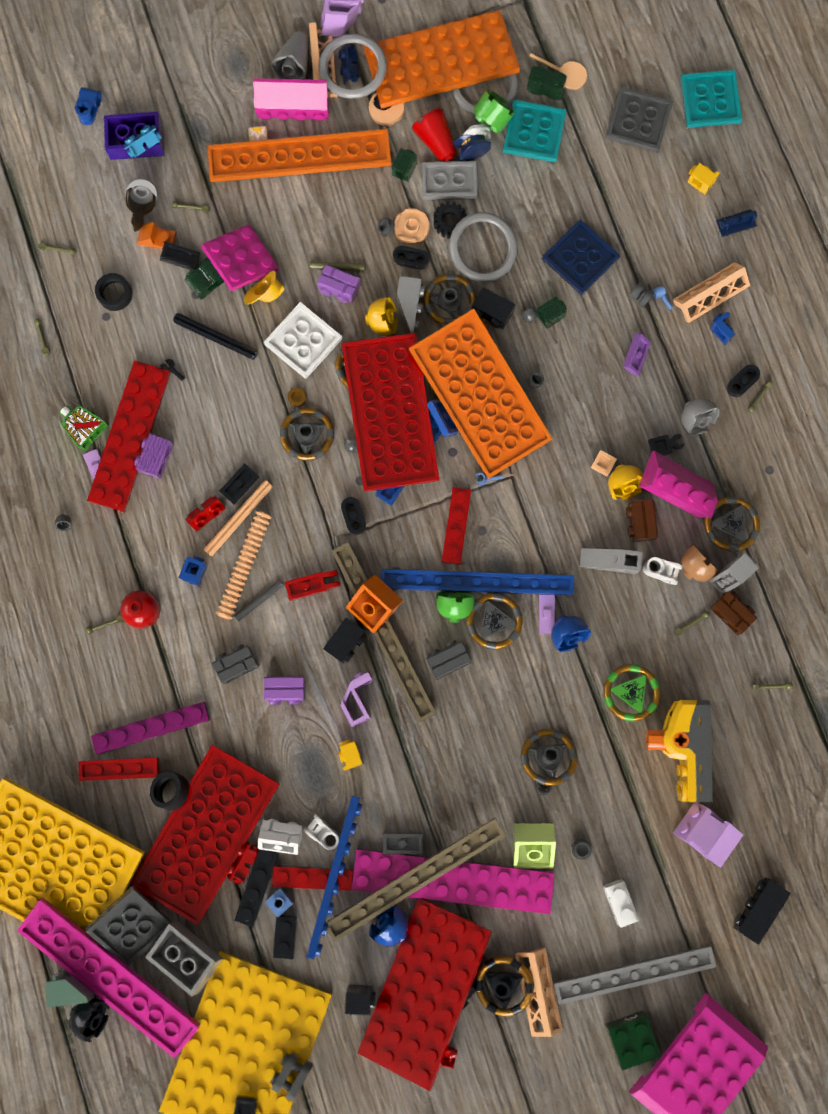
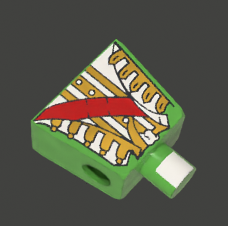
M65 406L60 411V414L65 418L61 426L83 451L108 427L101 418L81 406H77L74 411L69 406Z

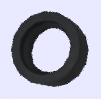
M117 273L103 275L95 285L97 300L104 308L110 311L124 309L132 299L133 292L130 284L122 275ZM120 283L124 287L122 297L116 301H107L103 296L105 288L109 284Z
M163 771L158 774L150 787L152 803L169 811L180 808L186 802L189 795L187 779L183 775L172 771ZM174 779L177 784L175 795L170 801L164 802L163 789L170 780Z

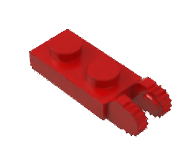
M338 571L319 572L286 581L285 586L289 601L340 587V581L326 585L324 582V578L335 577L338 575Z

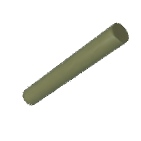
M310 261V269H324L327 264L339 270L365 271V264Z

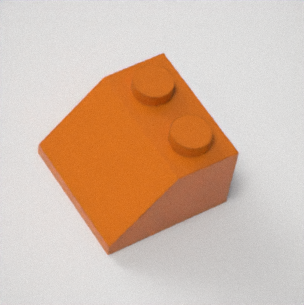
M373 575L363 583L345 608L374 634L396 611L403 600L380 578Z

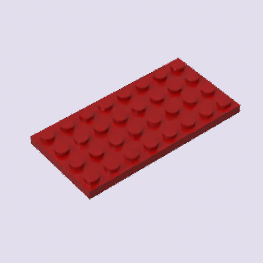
M416 333L341 343L364 492L437 482L440 480L429 410L426 405L427 397L423 372L409 351L410 347L418 343Z
M211 745L189 783V795L186 802L177 810H173L130 886H134L138 891L198 926L228 876L227 871H229L231 864L236 862L238 858L236 854L239 852L241 845H245L280 783L215 745Z
M418 898L408 923L407 936L399 946L358 1054L431 1091L491 937L492 930L425 899Z

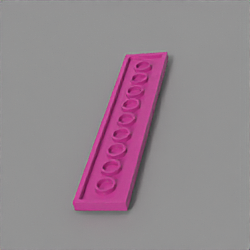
M357 849L352 890L373 893L429 857L383 854V852ZM463 862L408 897L551 914L554 872Z
M42 898L18 928L17 932L173 1058H176L200 1027V1024L117 956L106 950L45 898Z

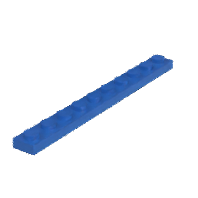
M381 569V580L392 590L571 596L574 594V575Z

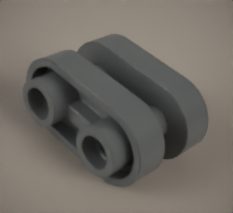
M294 1051L291 1054L286 1053L281 1062V1065H283L281 1072L278 1073L276 1071L270 1081L273 1085L271 1089L279 1093L280 1089L283 1088L288 1092L285 1098L291 1102L295 1099L313 1066V1063L308 1060L305 1061L304 1065L297 1062L299 1054ZM292 1069L298 1072L293 1084L286 1080Z

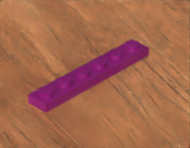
M201 702L92 735L91 739L95 754L98 755L210 721L205 702Z

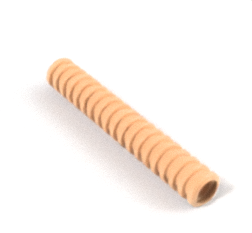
M262 511L255 512L256 517H253L254 522H251L252 528H249L248 538L244 540L246 543L242 545L241 555H238L237 566L233 568L235 571L231 573L233 576L229 578L230 583H227L228 588L225 589L226 593L223 594V600L220 601L221 606H218L219 611H216L217 616L228 620L233 618L231 615L235 613L233 610L237 608L236 603H239L238 597H241L240 592L244 590L242 587L246 585L244 582L248 580L247 575H250L249 569H252L253 559L257 557L255 554L259 552L260 542H263L262 536H265L264 531L268 529L266 526L270 524L268 521L272 519L269 514Z

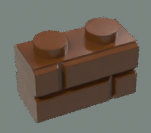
M654 500L630 502L628 507H626L627 519L630 518L631 526H628L629 537H632L633 542L656 540L658 538Z
M728 591L710 609L736 635H740L757 619L754 615L756 612L749 605L745 606L740 601L741 597L736 592Z

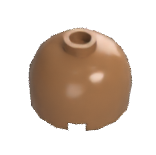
M694 544L684 552L681 558V564L685 569L682 573L689 580L694 578L699 582H705L720 572Z

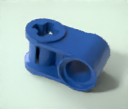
M85 87L80 88L75 112L82 124L90 125L95 121L102 101L101 91Z

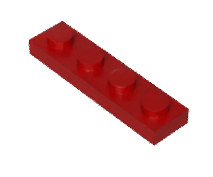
M452 488L442 563L461 565L471 490Z
M159 757L79 761V781L155 778L159 774Z
M274 866L272 887L326 889L331 868ZM344 869L343 875L339 874L337 882L340 883L339 890L352 891L353 869Z

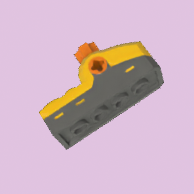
M674 701L666 715L662 730H646L645 742L647 750H662L668 757L679 759V764L676 767L677 776H680V781H677L678 801L713 802L710 701Z

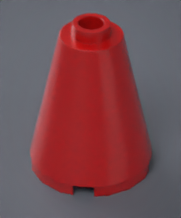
M437 108L422 116L423 120L420 123L417 120L412 125V130L440 162H451L455 159L454 155L457 152L443 108L441 110Z

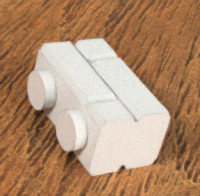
M276 819L263 820L258 838V849L298 855L302 838V826L296 822L281 823Z
M619 879L603 885L617 925L621 928L639 921L625 882Z

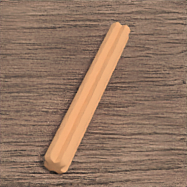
M266 480L261 483L204 548L207 554L213 556L272 489V484Z

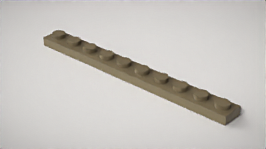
M346 543L332 550V553L353 595H355L368 579L350 544ZM387 619L374 633V636L420 723L435 715L436 712Z
M494 817L326 921L325 923L329 924L328 934L333 942L339 940L502 839L506 834Z

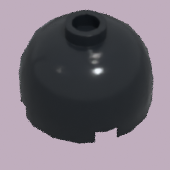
M93 998L88 1003H80L74 1006L70 1012L69 1019L70 1029L73 1034L80 1040L89 1043L92 1042L90 1039L93 1036L97 1038L108 1021L109 1016L105 1014L106 1009H109V1005L100 999Z

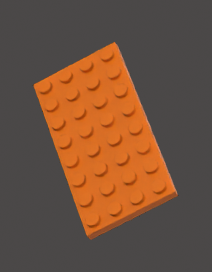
M500 10L376 41L384 51L387 60L385 78L376 89L381 108L520 73V66ZM363 45V51L373 80L377 74L378 61L373 51Z
M474 309L409 348L413 358L488 479L552 440L551 435Z

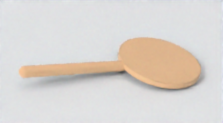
M532 53L529 54L530 57L559 71V80L568 89L581 88L587 80L586 69L578 62H567L560 68Z

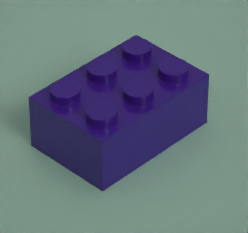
M159 112L104 115L105 151L110 160L132 159L127 153L130 149H124L125 140L132 135L135 137L141 133L140 130L147 125L150 127L154 125L156 128L154 133L158 131L162 138L159 140V143L151 148H148L146 143H143L142 145L146 151L136 158L164 156L163 122Z

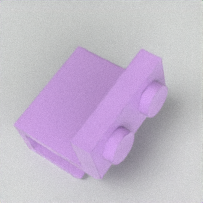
M325 0L321 16V34L327 36L345 35L349 27L356 22L358 14H361V3L364 0Z
M363 671L353 676L354 680L350 682L340 705L352 727H356L371 718L357 693V690L373 682L370 674ZM351 694H353L364 715L354 720L347 707Z
M698 802L693 803L673 832L674 835L691 845L706 859L720 868L743 837V834L729 822L723 821L713 811Z

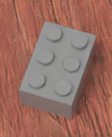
M179 921L170 923L145 957L191 996L201 992L224 959Z

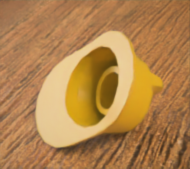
M276 271L269 272L262 280L249 289L244 297L245 304H251L258 299L264 302H272L284 291V286L276 278Z

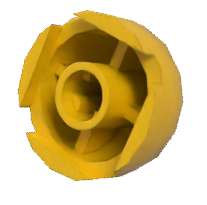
M390 297L380 298L370 304L365 315V321L374 333L382 336L397 333L398 318L394 319L393 312H397L393 300Z
M632 465L617 466L608 479V488L612 498L617 500L616 497H621L622 500H627L639 495L642 492V487L639 484L643 472L638 467Z

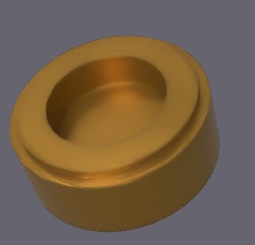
M299 387L292 388L288 393L289 403L294 407L303 406L307 401L305 391Z

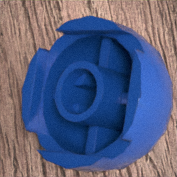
M564 615L559 617L551 630L552 642L556 650L560 652L577 648L578 645L576 643L581 640L583 643L586 642L591 635L587 624L583 619L576 616Z
M397 905L376 916L379 920L375 925L371 924L369 930L370 938L387 947L404 941L407 936L408 919L406 914Z

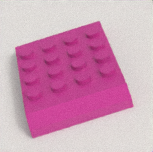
M705 993L694 1007L696 1011L694 1016L646 1077L641 1075L629 1092L654 1114H722L766 1058L768 1046Z

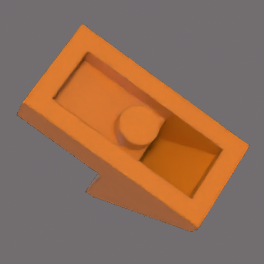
M155 222L143 225L140 229L137 245L163 249L165 241L175 244L177 233L173 230L157 228Z

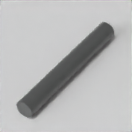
M278 580L236 613L234 617L239 622L284 585Z

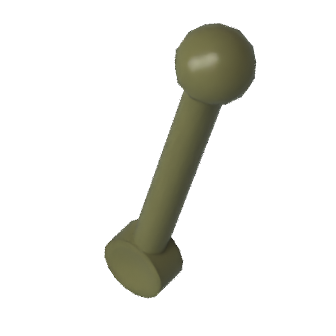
M176 201L172 202V207L175 209L178 207L202 210L204 213L210 211L208 205L200 207L179 204Z
M43 242L38 245L42 251L50 249L68 252L71 255L76 253L74 248L66 249L48 246Z
M35 319L34 324L37 326L43 347L41 351L44 355H49L50 350L46 347L40 326L41 320Z
M768 381L752 406L748 407V412L753 413L755 411L756 405L773 381Z
M704 611L698 618L681 628H676L674 634L679 636L682 634V631L703 618H709V612Z
M118 615L116 619L94 627H87L85 632L91 634L94 630L113 623H122L124 619L121 615Z
M787 682L786 684L752 685V689L786 688L790 690L793 688V684Z

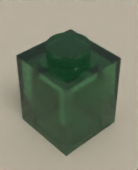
M400 148L392 165V176L409 182L417 165V154L409 149L404 150Z
M556 296L538 307L537 316L547 329L565 318L567 307Z

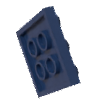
M580 219L542 256V260L582 296L621 255Z

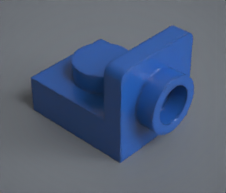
M726 312L724 315L720 313L712 320L714 324L710 328L724 345L735 335L732 327L725 324V321L730 316L729 312Z

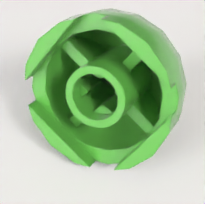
M449 591L439 592L436 594L437 610L443 617L449 618V622H460V619L466 618L473 611L475 596L467 592L450 594Z

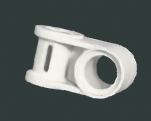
M653 557L643 564V572L647 576L659 579L665 583L677 585L679 570H682L683 566L675 562ZM650 562L657 565L656 572L650 569Z
M315 814L313 821L303 831L325 849L332 850L337 848L340 835L325 820ZM328 835L335 836L336 843L334 846L327 844L326 838Z

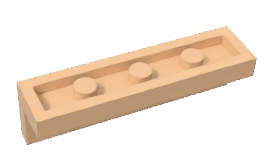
M309 23L313 79L321 80L319 74L320 54L333 39L332 36H329L325 44L321 43L318 40V36L326 35H322L321 30H317L316 23ZM333 52L328 60V68L331 70L329 76L336 84ZM329 91V98L337 97L336 94Z
M734 262L674 298V305L682 309L685 321L690 323L749 287L750 283L744 266ZM741 277L743 283L735 287L737 278ZM727 286L726 293L723 296H719L721 288ZM709 295L713 296L708 305H703L706 297ZM697 305L695 312L690 315L688 308Z
M546 948L516 953V960L523 963V965V957H529L530 967L528 971L535 986L532 999L534 998L539 1006L538 1010H536L532 1005L531 999L526 1007L532 1037H551L563 1031ZM523 977L521 986L523 996H525V979ZM537 1019L542 1023L543 1031L537 1030Z

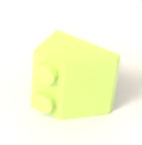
M514 823V868L554 869L556 847L554 824Z

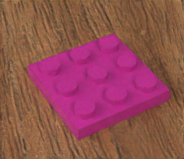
M250 224L202 244L203 251L231 292L265 277L271 271L277 272L279 269Z

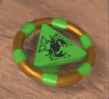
M626 664L614 669L606 678L603 688L604 700L608 709L615 716L625 721L634 722L649 717L656 710L660 701L661 692L657 678L651 671L640 665ZM629 671L643 674V676L611 688L616 678L624 672ZM647 677L653 689V699L646 710L642 712ZM610 692H613L631 706L638 714L620 711L615 706Z

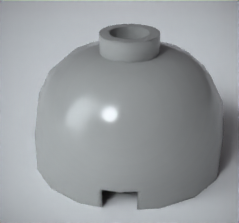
M704 398L690 400L684 405V410L682 411V425L692 436H698L708 430L706 426L709 423L713 425L720 415V410L710 400Z

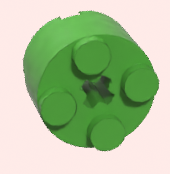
M489 89L485 90L473 108L476 114L474 117L481 123L486 122L489 124V128L497 134L499 131H503L516 111L513 107L509 109L507 107L508 102L494 91H491L489 94Z

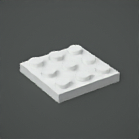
M300 302L263 343L302 377L307 379L343 338Z

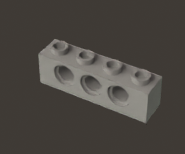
M744 553L725 565L709 581L721 594H724L745 582L759 567L752 556Z

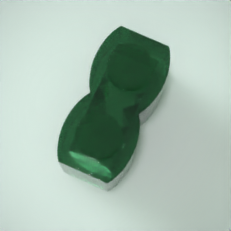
M534 66L529 75L527 90L535 95H545L553 100H561L567 76L558 71L549 72L546 68Z
M209 258L202 260L199 268L189 271L184 279L200 300L224 283V280Z

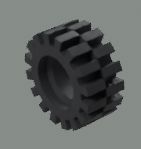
M446 201V205L441 203L440 207L438 206L436 212H434L433 224L434 228L437 229V233L441 232L442 237L447 235V238H450L456 224L467 216L464 207L461 209V205L458 204L456 206L454 201L452 204H450V201ZM448 214L454 215L457 218V222L454 225H446L443 222L444 216Z

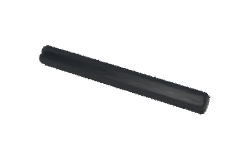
M176 313L173 319L175 324L252 360H255L258 354L256 349L180 313Z

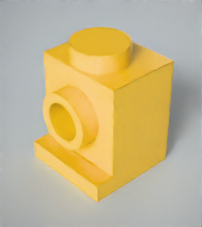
M699 163L698 166L694 165L689 171L688 183L705 195L716 182L720 173L718 171L713 173L708 166Z
M349 739L339 743L341 751L338 752L341 763L345 762L346 764L343 767L344 771L363 764L355 741L351 742Z

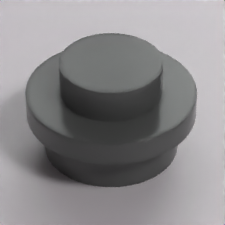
M390 218L380 220L378 231L382 236L387 237L393 233L394 221Z
M579 839L573 843L572 854L577 859L585 860L591 855L592 847L588 841Z

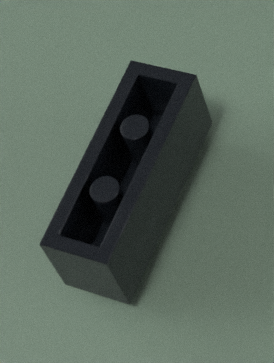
M766 877L757 883L755 888L757 891L753 897L750 896L745 903L746 908L742 914H738L735 918V926L733 927L757 945L761 943L791 894Z

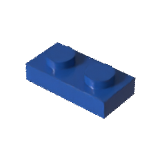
M439 399L431 400L426 404L439 427V431L444 437L456 435L459 432Z

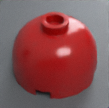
M142 590L133 591L126 595L120 607L121 616L124 621L131 627L138 629L152 626L159 618L161 610L157 598L148 591Z

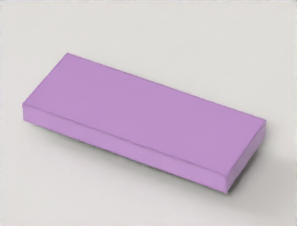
M97 449L83 454L93 480L101 460Z
M539 595V633L551 634L555 624V595Z

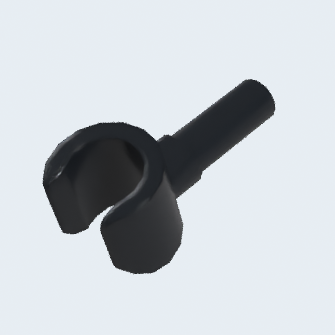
M172 359L165 360L169 368L164 363L160 365L162 369L170 370L181 381L185 379L174 367L175 363Z

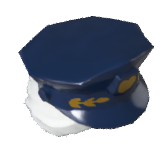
M488 124L472 125L462 136L454 140L455 147L459 148V161L478 159L491 150V142L487 141L491 138V129Z

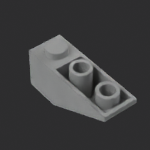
M400 276L397 301L409 334H412L419 330L420 321H417V314L421 315L422 303H419L420 297H424L425 286H422V279Z
M581 548L579 567L637 574L641 570L642 552L623 549Z

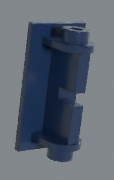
M344 44L338 53V58L341 60L340 75L343 76V84H346L348 79L352 82H357L360 77L359 67L352 64H357L358 62L357 50L352 45Z
M750 209L716 220L721 236L725 237L756 227L755 218H757V212Z

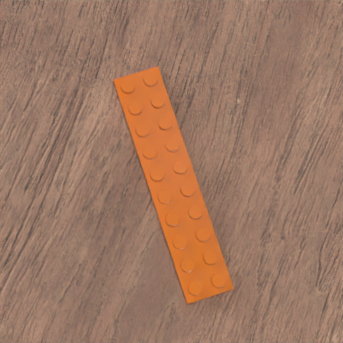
M388 129L207 145L211 182L391 166Z

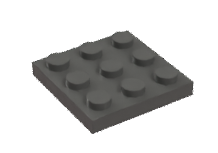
M621 87L606 139L658 153L673 101Z
M132 886L86 927V932L111 954L117 956L130 966L159 939L166 927L173 922Z

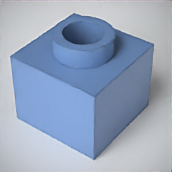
M280 888L265 903L279 917L294 901L284 888ZM277 899L282 901V906L278 907L276 905Z

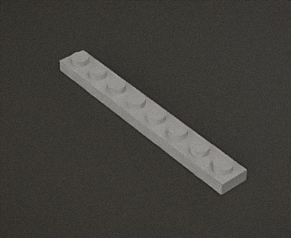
M709 945L553 982L557 1001L560 1005L715 968L716 963L712 948Z

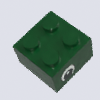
M643 1011L605 1024L616 1059L622 1071L661 1057L647 1015Z

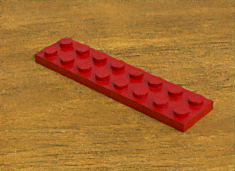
M134 360L87 498L88 502L125 513L138 474L135 460L143 451L142 442L144 438H148L152 432L171 375L169 370Z

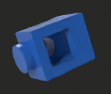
M187 557L178 578L200 587L208 565L200 557ZM194 568H198L196 574L192 573V570Z

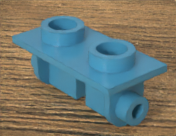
M149 125L145 126L140 130L141 133L136 137L132 135L125 140L123 146L125 150L130 149L127 153L131 158H136L146 151L142 145L143 143H146L148 148H151L160 142L159 140L162 137L158 131L154 133L156 130L154 125L151 127Z

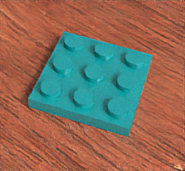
M735 70L681 74L680 82L686 128L741 123L742 115Z
M513 100L512 107L516 112L508 124L503 153L556 163L567 109Z

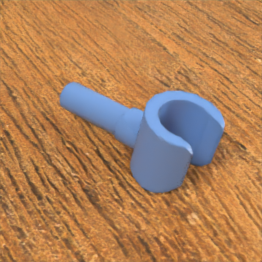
M659 286L652 290L655 293L653 296L655 299L661 297L669 310L673 308L667 299L664 287Z
M481 472L475 475L476 477H484L483 481L476 482L478 485H484L486 481L502 479V475H494L489 479Z

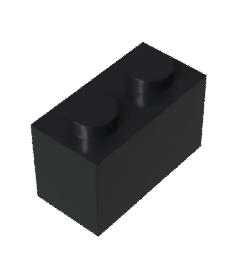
M483 287L472 304V309L476 311L480 319L489 321L490 325L495 328L500 327L504 329L514 313L516 304Z
M346 617L323 649L341 663L349 662L355 654L353 652L354 648L357 645L360 647L365 641L366 637L364 635L366 632Z
M348 985L345 1014L370 1015L371 1009H375L376 992H372L373 986Z

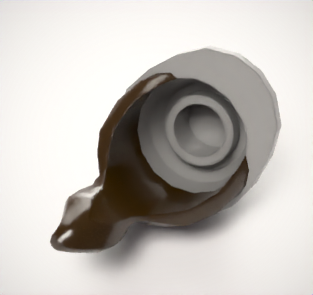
M145 178L133 179L125 191L126 206L132 212L131 224L134 232L139 231L143 227L144 216L153 210L157 200L155 184Z

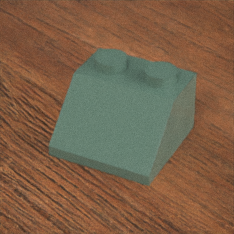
M66 970L58 971V974L52 975L51 979L45 982L47 1008L88 1003L97 996Z

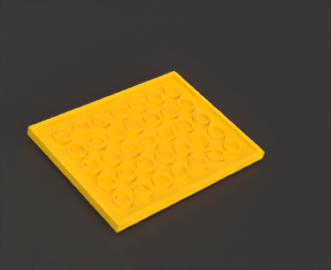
M7 777L2 778L0 782V909L24 922L42 898H45L86 931V927L126 892L145 851Z
M220 950L218 954L224 959L208 980L194 1017L200 1024V1027L181 1051L159 1112L164 1114H234L237 1095L258 1098L255 1114H289L293 1102L285 1098L288 1092L281 1088L279 1093H276L271 1089L273 1085L270 1081L276 1071L278 1073L281 1072L283 1068L281 1062L286 1053L291 1054L294 1051L299 1054L297 1062L304 1065L306 1060H309L332 993ZM292 1069L286 1080L293 1084L298 1072Z

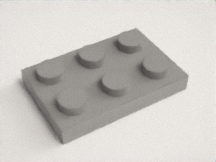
M476 161L422 162L423 200L477 199Z

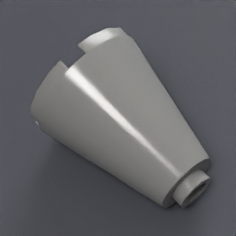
M300 31L294 32L273 58L271 68L279 79H305L309 51V38L305 33Z

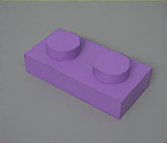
M641 333L634 334L623 368L633 376L640 375L651 341Z

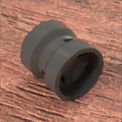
M639 282L629 295V298L633 301H638L639 305L645 308L655 293L647 290L645 285Z

